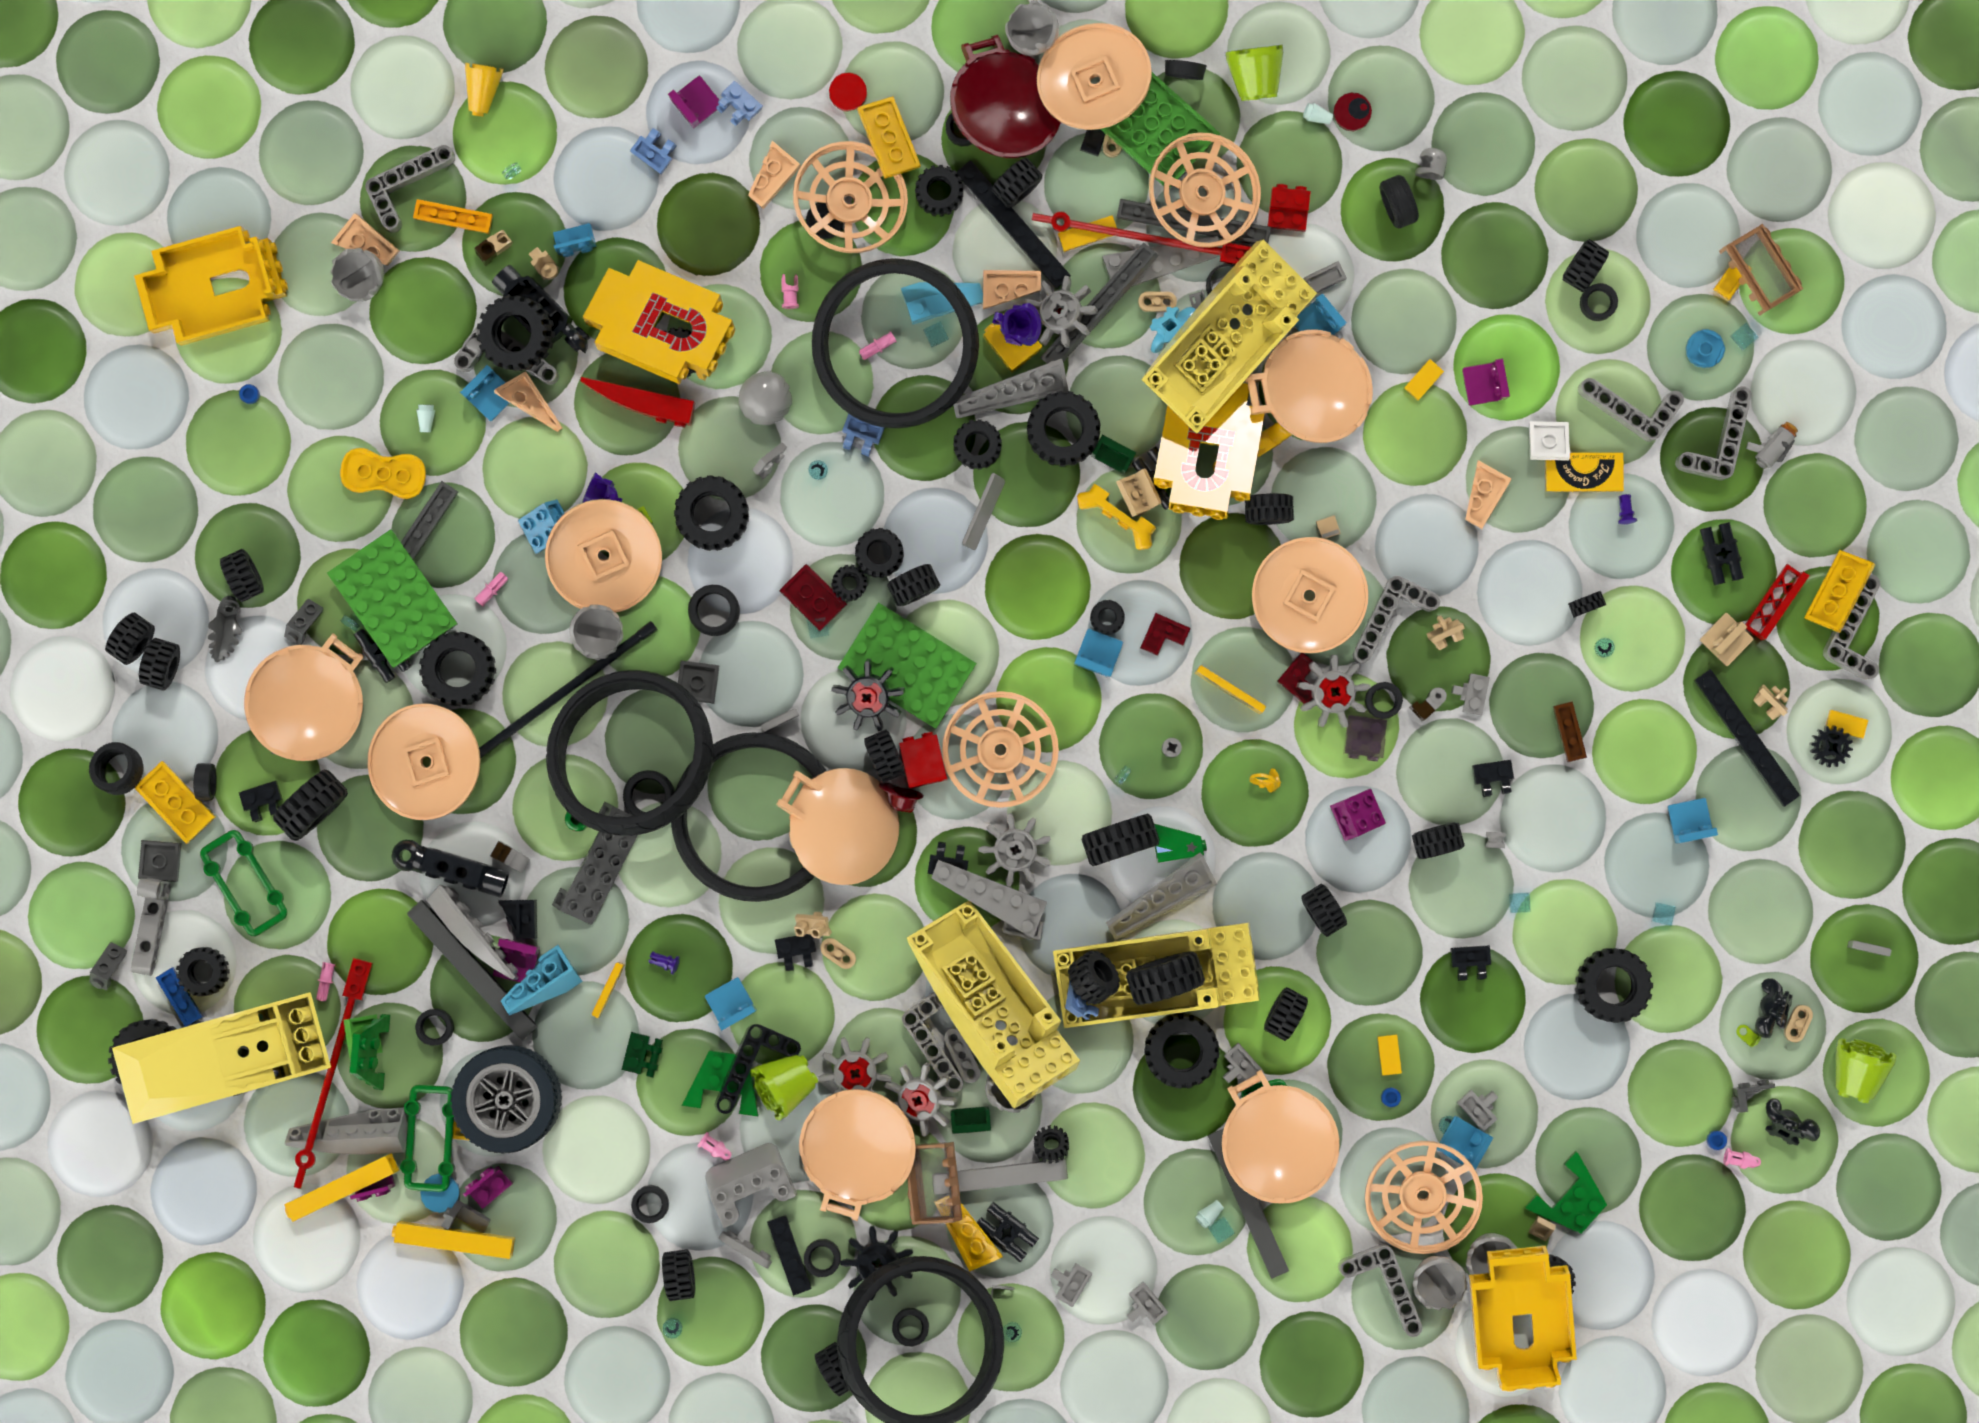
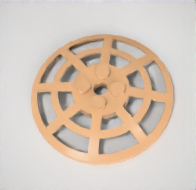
M1193 133L1176 139L1159 154L1154 162L1149 178V196L1156 217L1171 235L1189 245L1211 248L1232 242L1250 227L1259 209L1261 187L1254 164L1238 145L1216 134ZM1196 140L1214 142L1210 153L1196 152L1187 154L1184 143ZM1222 145L1233 152L1241 160L1244 167L1234 172L1227 162L1217 156L1220 146ZM1177 147L1180 159L1171 166L1167 175L1157 170L1163 158L1172 149ZM1207 159L1204 169L1194 170L1190 160ZM1214 163L1220 165L1228 175L1220 178L1212 171ZM1181 164L1184 165L1187 172L1182 181L1172 177ZM1249 174L1253 189L1252 204L1240 202L1241 187L1238 178ZM1155 178L1164 182L1166 206L1158 209L1154 197ZM1231 182L1235 191L1234 200L1225 197V185ZM1170 185L1179 189L1180 199L1173 203L1169 195ZM1202 187L1206 190V197L1199 195L1198 188ZM1221 205L1232 207L1227 217L1221 221L1216 210ZM1184 206L1191 212L1190 221L1184 220L1176 212V209ZM1238 209L1249 212L1243 225L1234 234L1230 235L1225 225L1234 218ZM1171 213L1180 224L1187 227L1186 238L1175 232L1162 216ZM1199 215H1209L1214 225L1198 226ZM1218 230L1223 237L1220 241L1209 243L1194 241L1195 231L1210 232Z
M853 141L828 144L816 150L804 161L794 182L793 204L801 225L817 242L838 252L863 253L881 247L897 233L907 212L908 196L904 179L899 174L893 177L899 188L900 199H889L887 188L881 179L883 176L881 169L879 168L874 172L869 167L854 162V150L876 158L872 147ZM847 150L846 161L831 164L826 168L818 160L819 157L829 152ZM812 164L819 174L812 182L810 193L799 191L802 176ZM846 168L845 177L836 181L829 174V172L836 169ZM853 169L860 170L870 177L865 182H862L853 177ZM822 178L829 185L826 195L815 194ZM874 183L878 185L882 199H872L869 188ZM851 196L854 199V203L847 204L844 201V197ZM798 199L809 201L812 214L817 221L811 228L806 224L801 214ZM815 202L826 203L829 213L825 217H820ZM871 207H882L880 217L874 222L868 216ZM900 207L897 222L892 230L887 233L880 225L886 218L888 208ZM833 219H837L844 223V232L835 230L828 224ZM862 220L869 227L862 232L852 233V223ZM824 228L835 236L845 238V248L826 242L817 236L816 233ZM873 232L882 238L879 242L870 246L853 248L852 239L865 237Z
M999 691L979 695L958 709L946 728L942 752L946 771L960 792L979 804L1003 808L1022 804L1043 790L1055 771L1059 748L1055 728L1041 707L1022 695ZM991 698H1010L1017 700L1013 711L1004 709L989 711L985 700ZM978 703L981 715L972 720L965 730L954 726L966 710ZM1024 704L1035 710L1044 720L1047 727L1036 731L1030 721L1020 715ZM1004 715L1010 716L1006 727H995L991 716ZM1017 720L1022 722L1031 734L1020 738L1013 731ZM985 721L988 730L981 737L970 733L979 722ZM951 733L962 737L960 743L961 762L953 765L950 764L948 753ZM1050 734L1053 752L1051 764L1047 766L1039 762L1041 755L1039 738ZM967 740L978 744V755L968 759L966 757ZM1032 741L1035 743L1034 760L1023 756V745ZM1002 744L1006 747L1004 755H997L995 753L997 745ZM981 762L988 769L984 780L978 777L970 766ZM1019 763L1029 766L1030 769L1027 773L1016 780L1013 769ZM965 768L968 775L981 785L977 796L962 786L954 772ZM1036 769L1046 773L1045 778L1038 787L1023 796L1019 785L1026 782ZM995 773H1006L1009 784H992L991 781ZM988 788L992 790L1012 789L1016 800L995 802L985 800L984 797Z
M1434 1141L1410 1142L1389 1151L1372 1169L1365 1188L1366 1211L1375 1231L1392 1246L1410 1253H1437L1455 1246L1472 1231L1482 1209V1186L1473 1165L1456 1149ZM1429 1146L1426 1156H1414L1402 1160L1397 1152L1406 1148ZM1437 1147L1454 1154L1464 1164L1454 1169L1447 1162L1436 1158ZM1388 1158H1391L1396 1166L1388 1173L1384 1184H1372L1378 1169ZM1425 1161L1423 1171L1412 1173L1407 1167L1408 1164ZM1436 1163L1449 1172L1439 1178L1434 1173H1431L1432 1165ZM1400 1170L1406 1177L1401 1186L1390 1185L1392 1178ZM1467 1171H1470L1475 1183L1476 1201L1464 1198V1188L1459 1176ZM1454 1179L1458 1189V1196L1447 1194L1444 1184ZM1422 1190L1429 1193L1425 1199L1417 1196ZM1371 1192H1382V1201L1387 1214L1379 1221H1377L1371 1206ZM1388 1193L1399 1194L1401 1204L1394 1209H1391L1388 1202ZM1445 1203H1455L1456 1206L1453 1212L1445 1218L1441 1213ZM1462 1205L1474 1208L1468 1223L1456 1234L1450 1224L1458 1216ZM1403 1211L1408 1212L1414 1216L1413 1226L1403 1222L1397 1216ZM1435 1216L1439 1222L1433 1226L1421 1227L1422 1218ZM1390 1221H1393L1400 1228L1412 1232L1410 1244L1394 1238L1383 1227ZM1444 1229L1450 1238L1434 1245H1418L1420 1234L1433 1233Z

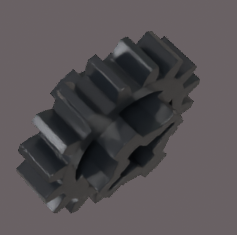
M1832 725L1830 730L1828 726H1824V731L1817 730L1818 736L1812 735L1815 741L1809 742L1810 745L1814 746L1810 753L1816 754L1813 759H1820V765L1826 762V767L1830 768L1832 763L1835 767H1838L1839 761L1845 764L1844 758L1851 757L1848 751H1853V748L1849 747L1853 740L1847 739L1850 735L1849 733L1842 734L1843 728L1837 730V727ZM1828 734H1837L1838 736L1830 738ZM1829 742L1834 744V745H1833V748H1834L1833 750H1830V749H1829V748H1830ZM1828 755H1832V756H1834L1835 758H1834V759H1826V758H1824V757H1825V756L1827 757Z

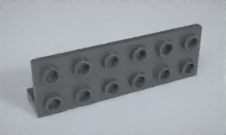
M605 801L599 811V814L606 816H632ZM598 832L570 889L567 891L560 888L552 905L558 910L592 925L638 835L618 836Z

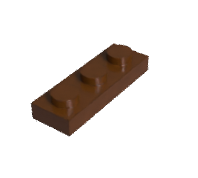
M1573 701L1553 706L1567 762L1587 758Z

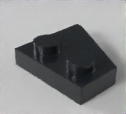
M498 900L499 905L502 906L506 914L508 923L512 926L516 939L537 938V900Z

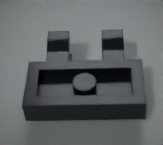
M1511 759L1472 765L1475 785L1481 784L1483 797L1492 795L1491 782L1500 781L1502 794L1512 792L1509 782L1510 779H1514Z
M277 781L239 792L244 811L250 810L252 822L255 821V823L263 820L259 807L269 804V812L272 816L279 808L277 801L282 800Z
M938 842L936 855L930 854L927 874L933 875L938 860L967 871L969 860H963L965 846L957 845L956 857L951 858L944 856L946 842Z
M805 934L803 937L791 936L775 940L778 959L784 958L786 971L794 970L792 956L803 955L806 968L813 967L811 953L817 951L815 940L811 934Z
M1490 945L1450 948L1452 968H1458V981L1468 980L1466 967L1477 966V980L1487 979L1486 965H1491Z

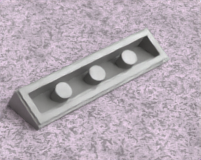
M995 473L991 474L962 541L963 546L972 550H976L1005 484V480Z

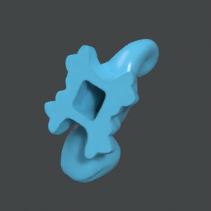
M1167 307L1164 317L1152 319L1150 329L1157 331L1151 344V351L1153 353L1160 352L1164 343L1171 341L1195 311L1193 307L1185 308L1180 312L1178 307Z

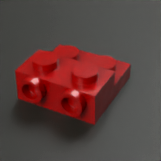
M1276 184V187H1272L1267 226L1275 229L1305 232L1311 191H1307V187L1304 186L1288 189V185Z

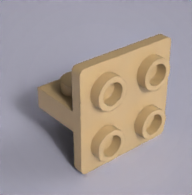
M1146 468L1116 482L1132 517L1140 516L1162 503Z
M1725 613L1700 638V642L1725 666H1729L1753 641V637L1745 631L1747 626L1743 622L1737 623L1728 613Z

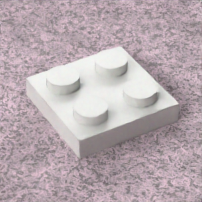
M1530 421V460H1569V422Z

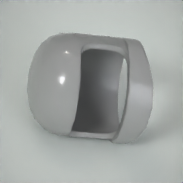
M1436 148L1423 150L1419 157L1423 164L1422 167L1416 169L1415 176L1442 180L1447 164L1446 154Z

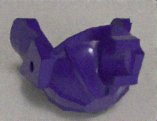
M1031 303L1013 305V308L1007 310L1004 315L999 312L994 314L992 323L1000 325V330L1005 337L1006 343L1022 346V344L1031 346L1038 340L1041 333V319L1037 309Z
M595 472L589 482L582 503L598 499L622 502L623 499L618 498L613 481L605 478L602 479Z

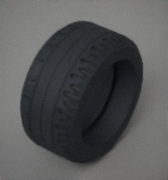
M1396 175L1382 181L1379 186L1381 198L1394 227L1399 229L1417 222L1419 218L1418 208L1406 179L1401 175Z
M707 585L698 589L691 597L688 605V615L693 626L701 633L709 636H720L734 628L739 619L740 607L737 598L729 589L720 585ZM710 594L723 596L730 605L729 618L724 624L717 627L705 625L698 616L699 603Z
M111 742L97 749L91 757L92 759L89 763L90 778L96 787L109 794L122 795L128 793L141 781L144 772L142 758L135 749L124 743ZM125 754L128 762L126 773L120 780L108 783L105 777V769L108 762L117 755Z
M644 770L629 778L623 790V801L627 811L632 816L646 813L638 809L633 801V791L639 782L646 779L659 782L665 790V801L675 793L671 781L665 775L653 770Z

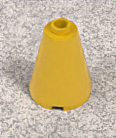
M465 63L468 110L472 111V115L483 117L484 113L488 114L504 69L499 68L497 72V68L472 63V67H470V63Z

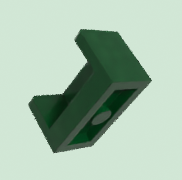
M1102 434L1091 457L1125 475L1136 452Z
M989 1106L950 1109L952 1134L991 1131Z

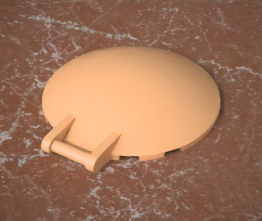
M1304 330L1294 333L1282 340L1272 350L1265 363L1263 373L1250 374L1245 380L1248 383L1252 403L1251 414L1271 413L1286 431L1305 441L1330 443L1341 440L1353 433L1367 416L1373 396L1372 379L1363 357L1360 358L1348 341L1332 335L1331 332ZM1260 381L1266 404L1260 406L1256 382Z
M332 633L322 648L311 645H294L272 653L256 667L248 681L244 696V709L248 725L256 739L265 748L280 757L295 761H312L327 757L342 748L351 739L359 725L363 709V696L359 681L353 671L364 656L361 653H356L337 639L338 636ZM334 645L354 661L350 665L331 651L329 647Z
M849 768L825 771L812 779L795 771L792 782L776 805L790 814V842L803 867L818 879L837 885L857 884L872 878L880 872L892 857L899 837L898 812L890 806L888 793L879 787L880 782L865 772ZM799 783H803L792 805L788 804Z
M1262 1070L1257 1071L1256 1075L1242 1083L1227 1088L1236 1106L1230 1113L1224 1126L1222 1152L1226 1167L1234 1181L1253 1197L1279 1204L1303 1200L1321 1189L1332 1175L1339 1156L1338 1129L1325 1105L1302 1089L1283 1085L1270 1086ZM1261 1081L1263 1087L1239 1099L1238 1093Z
M844 1090L823 1099L807 1116L800 1134L799 1153L807 1176L824 1193L820 1211H831L852 1217V1220L858 1221L862 1205L881 1201L889 1197L908 1178L916 1153L914 1132L904 1112L887 1097L868 1090ZM832 1199L855 1206V1209L852 1210L829 1203V1200Z

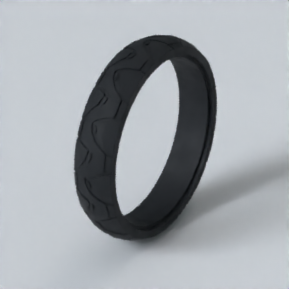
M891 258L876 260L861 265L847 273L836 282L823 299L813 325L812 355L817 374L825 390L851 416L874 426L908 428L924 424L942 415L963 395L972 380L978 361L979 333L977 322L964 294L955 283L940 271L921 262L909 259ZM893 273L914 276L931 284L940 291L953 307L958 317L963 337L960 366L950 386L934 402L919 410L906 413H890L876 410L854 398L836 376L830 360L828 345L833 316L849 292L873 277Z
M625 670L599 677L579 689L565 703L552 725L546 748V766L553 791H555L559 802L572 817L596 831L610 835L634 836L663 828L683 815L692 806L707 782L713 760V739L708 719L701 705L687 689L672 679L658 673L642 670ZM627 690H651L674 699L685 709L690 719L695 742L690 770L678 790L660 806L636 816H606L582 805L570 787L565 765L567 745L581 717L602 699Z
M761 732L742 733L724 738L713 744L712 763L737 750L768 748L791 756L804 766L813 778L826 771L820 761L806 748L788 738L775 734ZM692 762L688 765L683 775L681 776L675 792L678 790V788L682 785L683 781L685 780L690 770ZM687 810L683 815L671 822L676 848L687 868L705 886L723 896L750 902L779 899L801 889L815 877L803 867L790 878L773 885L751 887L732 883L715 874L696 853L688 832Z
M913 1256L902 1258L875 1270L862 1281L850 1296L838 1327V1361L844 1380L853 1396L869 1413L884 1423H955L969 1415L985 1400L997 1380L1004 1353L1003 1325L993 1298L984 1285L967 1270L957 1264L937 1257ZM922 1271L949 1279L970 1297L978 1310L983 1324L985 1348L979 1373L973 1384L961 1398L940 1411L923 1415H911L898 1411L884 1403L868 1386L857 1359L856 1337L863 1311L878 1290L897 1277Z

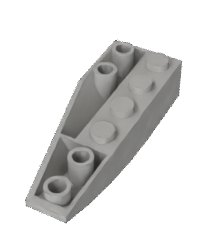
M439 885L426 901L450 932L479 959L507 977L517 980L519 977L516 974L518 972L516 967L512 963L508 964L504 959L506 957L505 953L500 948L497 949L494 946L493 942L495 941L488 932L486 934L483 932L481 922L476 917L472 918L469 914L471 912L470 908L464 902L462 903L458 900L459 894L453 887Z
M404 1108L366 1110L323 1120L320 1122L312 1151L358 1155L403 1153L407 1139V1123ZM312 1123L289 1128L285 1145L304 1149Z

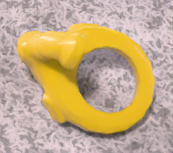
M1273 768L1270 770L1269 775L1256 773L1250 776L1251 783L1258 785L1259 788L1266 787L1269 792H1275L1281 786L1279 774ZM1255 777H1264V778H1268V779H1267V780H1260V779H1257V778H1255Z

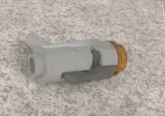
M1785 422L1779 426L1776 432L1768 437L1767 443L1758 445L1748 442L1746 449L1758 452L1755 456L1757 465L1763 469L1766 467L1771 468L1775 462H1782L1795 442L1794 439L1797 436L1798 429L1791 423Z

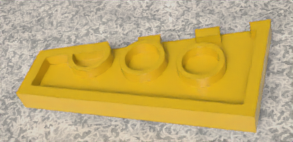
M950 1194L935 1201L941 1216L952 1215L951 1206L947 1205V1199L950 1198ZM961 1203L962 1220L945 1224L970 1272L1002 1258L1003 1255Z

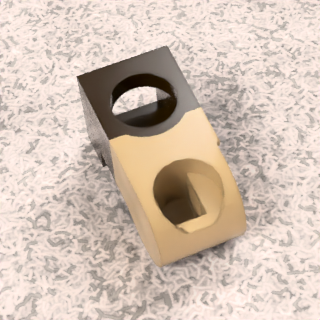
M501 230L484 240L474 249L483 264L487 266L492 262V259L507 250L513 242L506 232Z

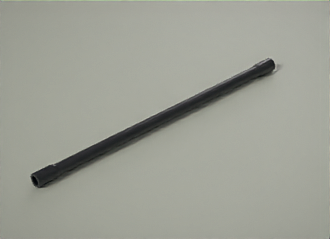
M648 622L634 635L621 643L614 653L605 659L595 662L479 747L480 759L636 644L656 632L658 629L653 622Z

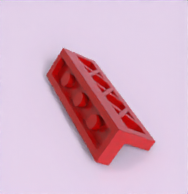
M1786 564L1745 623L1747 626L1746 630L1760 640L1767 639L1810 575L1804 571L1799 572L1789 564ZM1788 570L1796 575V578L1792 583L1785 584L1784 575ZM1782 587L1783 597L1774 600V589ZM1765 603H1772L1773 611L1771 614L1763 615L1762 607ZM1761 618L1762 627L1759 631L1750 627L1754 619Z

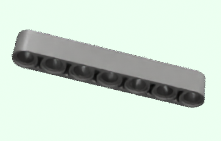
M1059 1159L1058 1163L1052 1160V1164H1049V1161L1046 1160V1163L1038 1161L957 1171L959 1192L1068 1179L1066 1159ZM947 1172L932 1174L934 1193H949V1187L945 1186V1179L948 1178Z

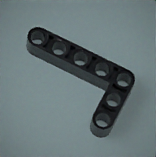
M759 1024L748 1026L715 1100V1109L723 1114H728L733 1110L761 1045L790 1057L800 1053L801 1046L799 1042ZM754 1027L760 1030L758 1038L751 1036V1030ZM772 1035L778 1038V1043L775 1046L769 1044V1037ZM789 1043H793L796 1047L792 1054H789L786 1050ZM746 1045L752 1047L753 1051L750 1056H745L743 1053V1048ZM739 1063H742L745 1067L742 1074H737L735 1071V1067ZM731 1081L737 1084V1089L734 1092H729L727 1089V1085ZM723 1099L729 1102V1107L726 1110H721L719 1106Z

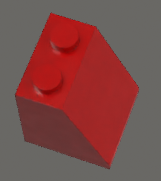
M933 732L921 734L922 738L914 739V736L902 739L903 742L899 743L910 789L947 780L937 734L933 735Z

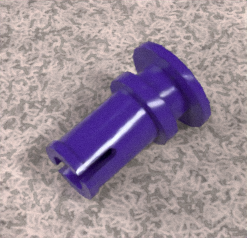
M1624 494L1618 496L1621 510L1619 513L1621 520L1618 521V524L1628 525L1637 522V518H1633L1635 512L1632 511L1631 495Z
M652 951L651 959H649L650 964L663 967L666 971L671 970L672 975L677 971L680 962L679 956L673 959V956L669 955L667 957Z

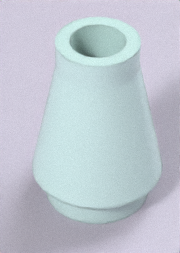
M1308 103L1304 110L1303 118H1306L1307 121L1329 125L1333 114L1315 103Z
M418 405L416 411L420 432H431L436 411L434 410V405Z
M1215 1200L1212 1204L1198 1211V1215L1195 1218L1206 1229L1208 1226L1211 1227L1224 1207Z

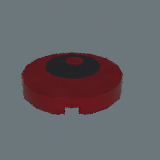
M1353 92L1341 96L1337 100L1333 111L1338 126L1352 132L1364 128L1372 114L1371 104L1367 98Z

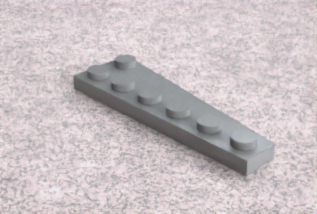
M1218 236L1196 239L1194 241L1209 243L1219 241ZM1167 245L1150 247L1159 256L1131 287L1214 259L1220 255ZM1136 250L1102 256L1110 279Z
M1063 360L1051 361L1043 366L961 396L953 405L956 419L1042 399L1050 393L1055 394L1057 391L1067 393L1068 385Z
M1201 852L1106 922L1115 940L1217 885Z
M938 860L931 877L1032 938L1034 937L1047 904L1046 901L941 860Z

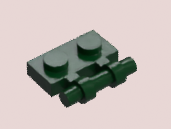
M631 1032L621 1070L641 1074L644 1067L648 1069L646 1076L654 1078L655 1070L657 1071L659 1066L657 1064L659 1054H662L663 1050L661 1047L663 1040L655 1038L654 1045L649 1044L650 1036ZM647 1050L652 1051L650 1062L644 1061Z

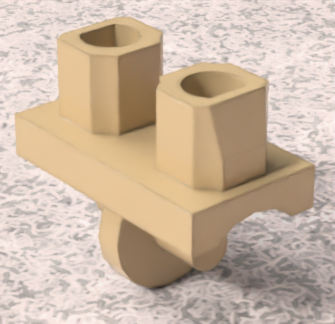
M537 247L529 253L533 259L530 263L544 280H550L557 276L559 267L546 250L541 252Z
M1440 615L1437 617L1438 623L1432 625L1434 630L1426 634L1436 648L1441 650L1448 646L1445 638L1450 635L1454 642L1464 639L1462 630L1465 628L1458 619L1452 621L1450 617L1443 619Z
M1763 684L1759 687V692L1753 698V701L1760 707L1768 701L1772 706L1766 713L1772 720L1780 715L1784 716L1787 714L1788 708L1779 700L1781 699L1784 703L1789 700L1784 695L1787 689L1783 687L1779 690L1776 686H1773L1771 690L1775 693L1774 695Z
M814 912L813 915L797 914L795 916L796 925L794 930L796 936L803 937L805 934H811L813 938L820 939L822 936H830L832 933L828 925V917H824L821 912Z

